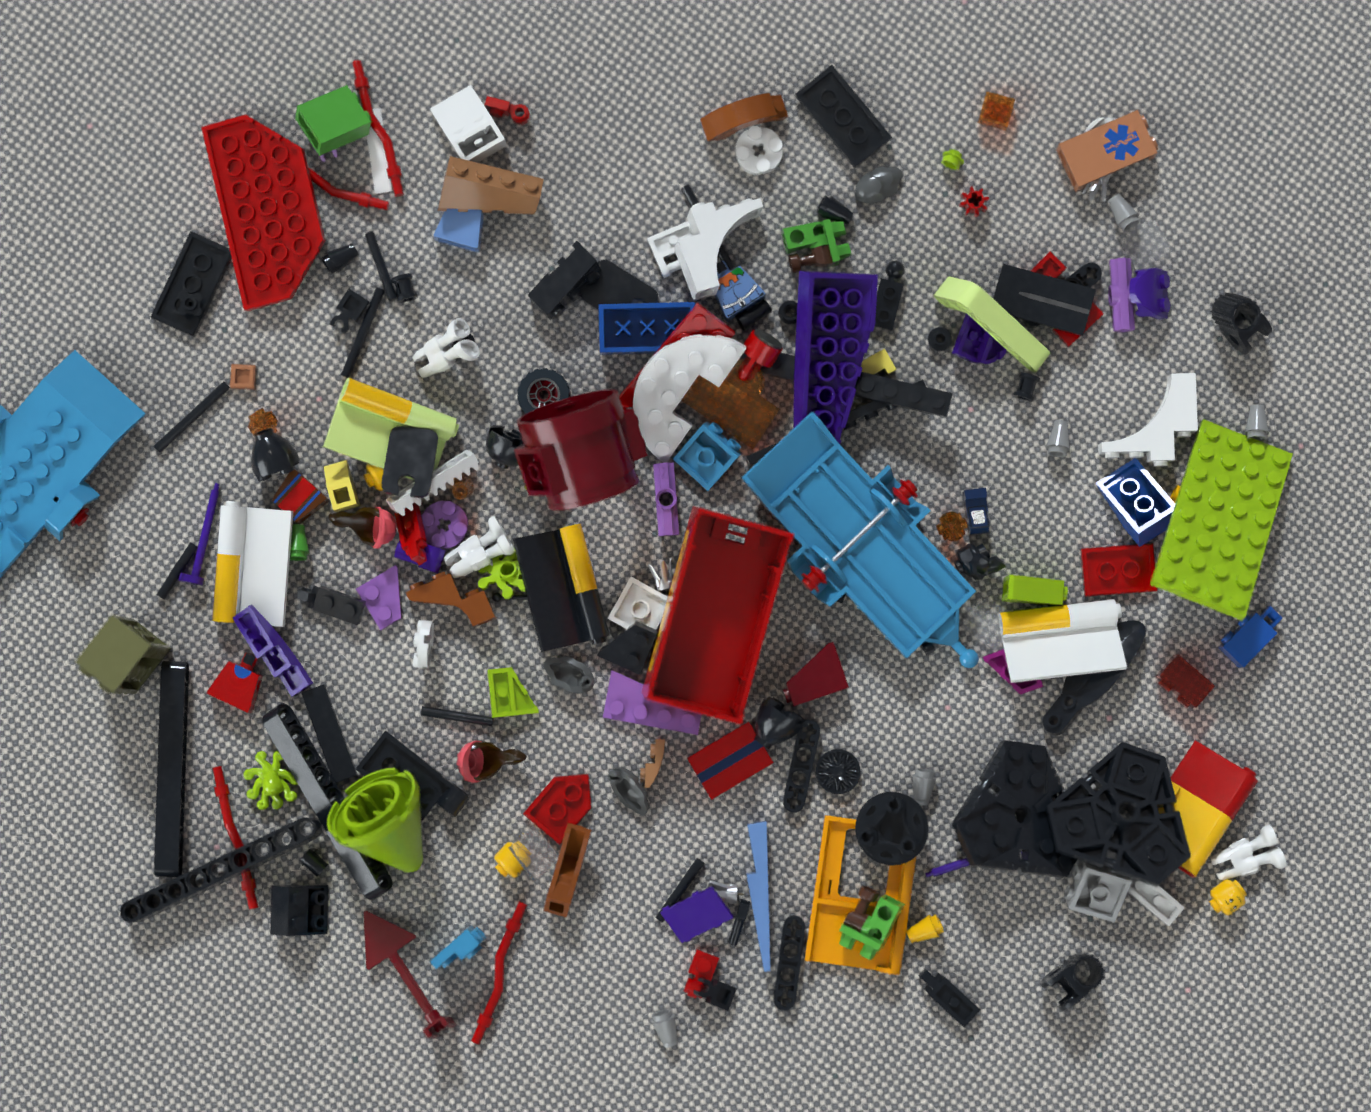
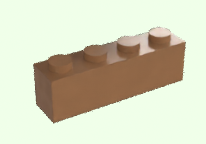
M450 156L438 211L458 209V212H468V209L482 210V213L502 210L504 213L535 214L541 197L544 179Z

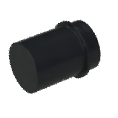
M310 848L299 862L318 877L329 864L315 853L316 851Z

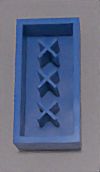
M695 302L599 304L600 355L655 354L692 310Z

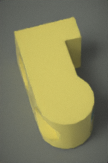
M885 348L863 360L861 367H863L861 372L873 375L884 371L889 376L896 372V367Z

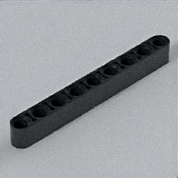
M163 661L161 665L154 849L155 877L177 878L182 875L189 695V663L187 661Z
M285 703L277 705L262 718L266 731L364 897L369 900L378 898L391 890L393 881L382 862L341 845L331 835L327 826L329 812L335 801L340 805L345 798L292 708Z
M300 818L126 901L120 908V916L129 923L142 922L318 838L322 833V825L315 818ZM308 822L313 825V831L310 835L304 832V826ZM286 832L291 836V842L287 846L282 841V837ZM264 843H267L269 846V852L266 856L262 855L260 850ZM244 853L247 856V863L241 866L239 857ZM221 863L226 869L222 877L217 872V868ZM201 874L204 879L203 884L200 887L197 886L195 881L197 875ZM176 885H180L182 889L179 897H176L174 894ZM155 895H158L160 898L158 907H154L152 903ZM134 905L138 908V915L135 918L131 915V908Z

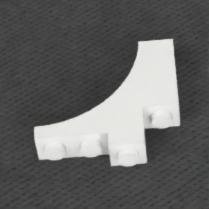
M751 198L745 199L733 206L723 205L717 210L713 202L707 204L700 202L690 208L687 220L693 235L686 234L680 237L674 250L694 301L716 295L720 286L717 276L719 248L734 229L760 216L764 207L760 198L755 200Z
M1196 373L1170 374L1167 377L1163 401L1150 422L1140 431L1129 437L1100 443L1098 445V455H1105L1106 459L1120 458V454H1129V458H1142L1146 454V463H1153V467H1166L1168 462L1174 461V434H1176L1177 438L1191 437V433L1198 431Z

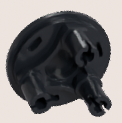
M885 792L872 797L863 805L856 819L855 832L861 849L872 860L884 865H900L911 861L922 851L927 842L929 825L927 816L917 801L903 793Z

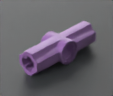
M1131 258L1110 259L1108 301L1109 305L1112 306L1113 332L1134 331L1133 305L1135 303H1131L1129 293L1130 280L1132 279Z
M674 463L653 464L658 536L679 535ZM664 493H669L673 497V502L669 506H663L659 502L660 496Z

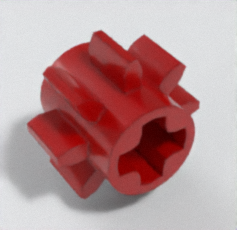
M970 187L969 194L962 192L961 198L965 201L961 202L959 207L965 208V216L969 213H974V216L977 218L979 210L986 212L987 207L983 203H986L989 197L983 196L982 188L979 191H974V188ZM971 198L979 201L976 207H974L973 203H969Z

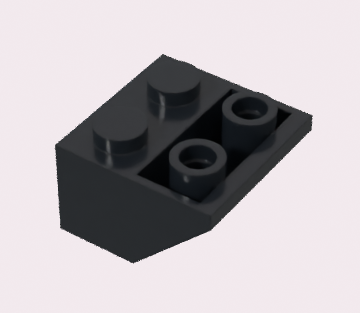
M271 885L270 935L303 936L327 934L328 885Z

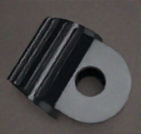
M1226 292L1224 295L1220 294V297L1218 299L1215 298L1214 304L1211 305L1213 306L1210 311L1212 313L1211 318L1214 319L1215 324L1219 325L1220 331L1227 341L1237 351L1246 355L1252 348L1247 340L1257 331L1262 335L1268 336L1272 333V327L1265 315L1261 313L1260 307L1256 304L1257 302L1235 293L1230 294ZM1246 319L1251 325L1245 329L1238 327Z
M1075 954V956H1069L1062 965L1055 967L1041 980L1040 985L1042 988H1046L1048 986L1053 987L1056 983H1059L1067 995L1058 1002V1008L1061 1012L1066 1011L1085 998L1092 988L1096 989V986L1102 984L1101 981L1105 978L1103 976L1105 972L1102 967L1103 963L1099 962V958H1094V955ZM1081 960H1084L1090 968V976L1083 984L1076 976V967Z

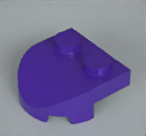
M1159 268L1136 270L1137 276L1130 280L1129 286L1131 303H1136L1138 310L1135 312L1138 317H1152L1159 320L1168 319V312L1170 311V301L1168 299L1170 278L1167 271Z
M966 313L952 354L975 364H991L998 359H1002L1007 350Z

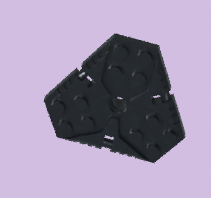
M1008 740L1001 741L979 777L982 781L981 784L973 787L951 824L970 866L1005 871L1021 869V873L1059 878L1068 877L1078 859L1056 852L1046 812V807L1053 802L1051 796L1054 795L1055 799L1063 793L1064 787L1060 783V778L1056 774L1057 771L1053 767L1045 746Z
M1121 742L1087 772V777L1084 779L1082 777L1079 778L1046 807L1057 853L1088 862L1100 868L1103 866L1109 867L1112 872L1158 887L1191 857L1180 811H1175L1173 804L1177 800L1165 756ZM1093 783L1099 789L1096 792L1090 787ZM1164 807L1165 813L1159 814L1158 808ZM1119 810H1126L1130 818L1122 817ZM1108 851L1116 853L1114 859L1107 857Z

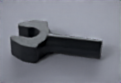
M743 899L740 901L728 943L736 946L738 944L749 911L750 901Z

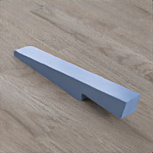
M767 821L747 824L756 872L746 873L763 969L766 972L770 971Z

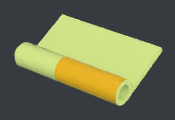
M348 377L343 385L323 447L384 469L389 436L393 428L405 426L429 429L436 432L438 436L434 469H436L446 441L456 436L459 424H456L457 420L454 417ZM404 476L405 478L414 480L413 478H411V477H409V476Z

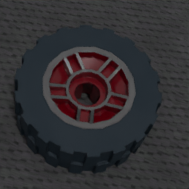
M547 368L535 369L533 372L526 374V377L520 381L521 384L517 390V399L524 414L547 404L571 397L568 383L563 376L555 370H548ZM541 391L549 394L547 399L542 400L540 398Z

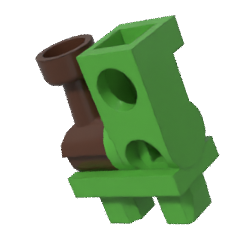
M830 219L782 230L781 234L786 254L805 248H810L811 254L799 257L798 254L788 255L792 274L801 271L803 266L816 265L820 268L836 266L841 260L851 256L849 243L836 245L835 241L836 237L846 235L843 221L830 222Z
M862 885L858 893L861 897L855 910L845 917L844 923L839 930L842 932L839 944L847 949H852L856 940L864 943L860 955L871 960L879 950L884 948L905 904L885 894L880 897L873 915L870 916L866 914L870 902H876L879 892Z

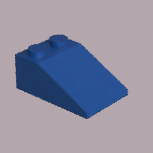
M1136 458L1096 482V486L1120 523L1139 547L1167 530L1175 503Z

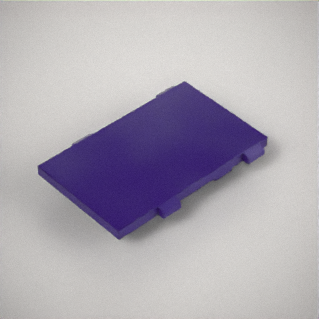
M713 886L701 892L696 891L692 893L691 897L671 907L667 905L661 911V915L681 943H687L695 936L712 928H718L722 926V923L734 917Z

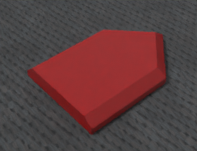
M589 774L554 777L523 814L560 845L563 842L568 823L577 825L591 809Z

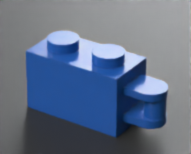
M1271 605L1260 615L1258 613L1251 615L1247 613L1243 620L1237 622L1239 627L1234 632L1230 630L1220 639L1222 644L1218 648L1238 668H1244L1277 634L1273 628L1283 617ZM1266 616L1272 620L1270 624L1264 620Z

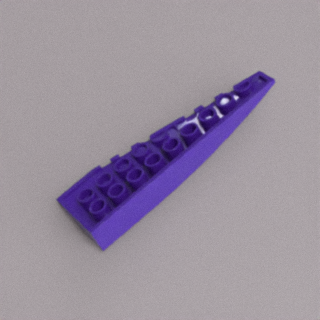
M799 271L794 367V428L813 412L836 441L841 444L842 440H840L843 428L846 427L853 403L857 378L860 377L863 368L861 367L863 357L869 347V336L875 326L877 274Z

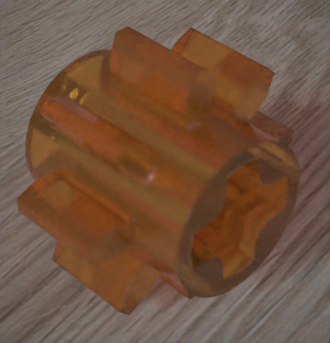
M261 408L248 417L251 420L248 428L253 436L255 433L267 428H272L274 433L277 432L275 427L278 420L272 411L265 412Z
M956 512L943 514L939 518L940 524L936 525L939 535H942L944 540L949 541L960 540L965 535L964 529L968 528L966 519L962 518L961 513L957 514Z

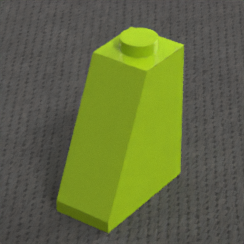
M1008 575L1003 578L1002 602L1059 606L1063 605V601L1067 600L1068 587L1064 586L1063 580Z

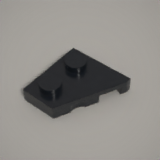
M636 621L625 632L615 637L607 646L602 647L597 656L636 674H640L658 630Z

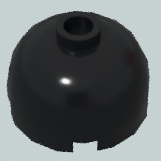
M490 426L486 439V451L495 460V465L504 469H508L509 466H519L514 449L523 446L520 432L512 429V432L504 431L505 426Z

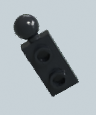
M893 260L889 262L886 266L888 280L880 279L877 290L874 327L889 331L893 330L904 284L897 282L905 272L904 265L900 261Z

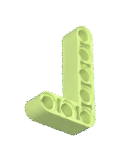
M948 276L933 295L943 306L967 313L1030 371L1036 373L1050 355V351L977 284Z

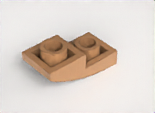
M655 739V744L650 746V758H655V763H645V768H640V783H645V788H650L659 772L664 755L665 739Z

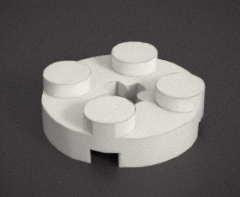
M750 127L740 135L735 147L736 158L740 167L752 175L772 172L777 168L782 159V141L774 131L766 127ZM761 145L766 153L764 155L759 154L757 157L754 155L755 150L753 147Z
M418 621L417 633L415 632L414 647H417V653H414L413 667L425 669L430 667L432 658L430 653L434 642L433 621Z

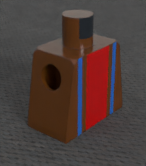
M295 468L288 473L272 499L280 508L279 510L293 511V520L298 524L303 523L330 501Z

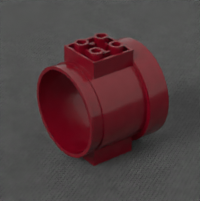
M604 389L568 397L532 410L517 419L516 422L523 446L514 449L528 496H546L547 505L550 510H567L594 504L619 495L639 483L634 461L648 456L646 443L639 429L638 417L635 415L634 410H623L617 390Z

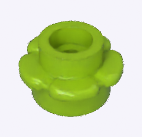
M949 149V151L943 152L941 163L945 167L958 170L960 165L964 164V160L961 159L962 154L959 151Z

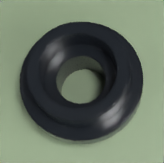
M785 301L779 308V318L785 324L792 325L797 323L796 301ZM788 309L794 310L795 315L793 317L786 315Z
M934 328L928 335V344L935 351H944L951 345L952 336L946 328ZM937 335L944 337L943 343L936 341Z

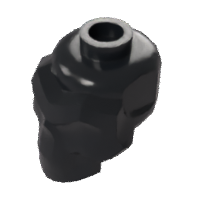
M970 543L956 551L957 560L954 561L958 572L960 574L965 573L974 580H981L984 576L998 572L1006 567L1004 562L997 556L990 557L983 544L975 546Z

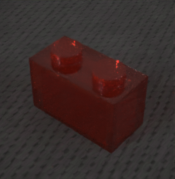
M1179 654L1173 655L1155 676L1160 680L1158 685L1168 693L1170 691L1174 692L1178 696L1176 700L1185 708L1189 706L1197 708L1215 687L1213 683Z

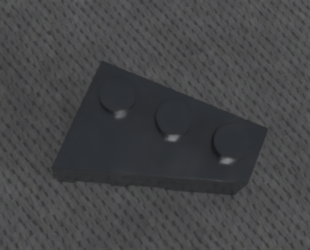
M578 241L572 245L575 250L566 259L561 257L557 262L559 266L551 274L547 273L528 294L530 300L550 320L553 317H559L565 311V305L571 300L573 302L582 295V289L588 284H594L600 277L599 273L602 270L597 260Z

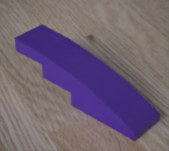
M249 605L233 617L256 658H263L273 677H280L291 697L297 696L313 684L311 678L286 642L253 605Z

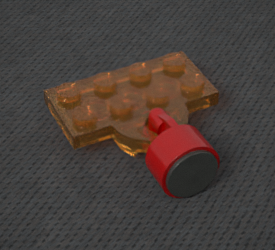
M760 329L751 331L744 342L746 346L744 353L747 357L736 362L720 387L698 375L681 400L710 421L717 423L723 430L751 449L755 448L780 410L760 396L764 388L765 379L760 369L762 366L771 368L783 348L776 338Z

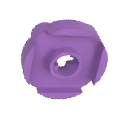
M438 501L425 509L421 517L426 540L429 544L437 548L451 549L458 546L464 540L469 522L466 513L460 506L451 501ZM441 519L445 521L450 520L451 524L448 525V531L438 529Z

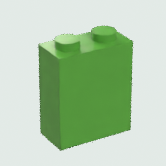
M347 85L300 104L296 109L295 119L319 156L369 135L372 124L371 117L367 111L362 109L358 96L355 92H351Z

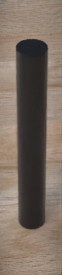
M373 231L365 234L386 295L389 301H394L398 297Z
M422 706L421 716L491 727L494 722V718L490 716Z
M696 858L663 907L667 905L671 907L679 901L705 864L703 861ZM661 908L655 918L663 923L665 919L661 915V911H663Z

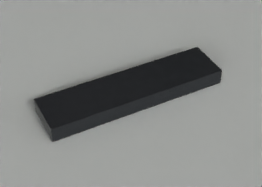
M325 684L302 692L303 700L335 783L358 775Z

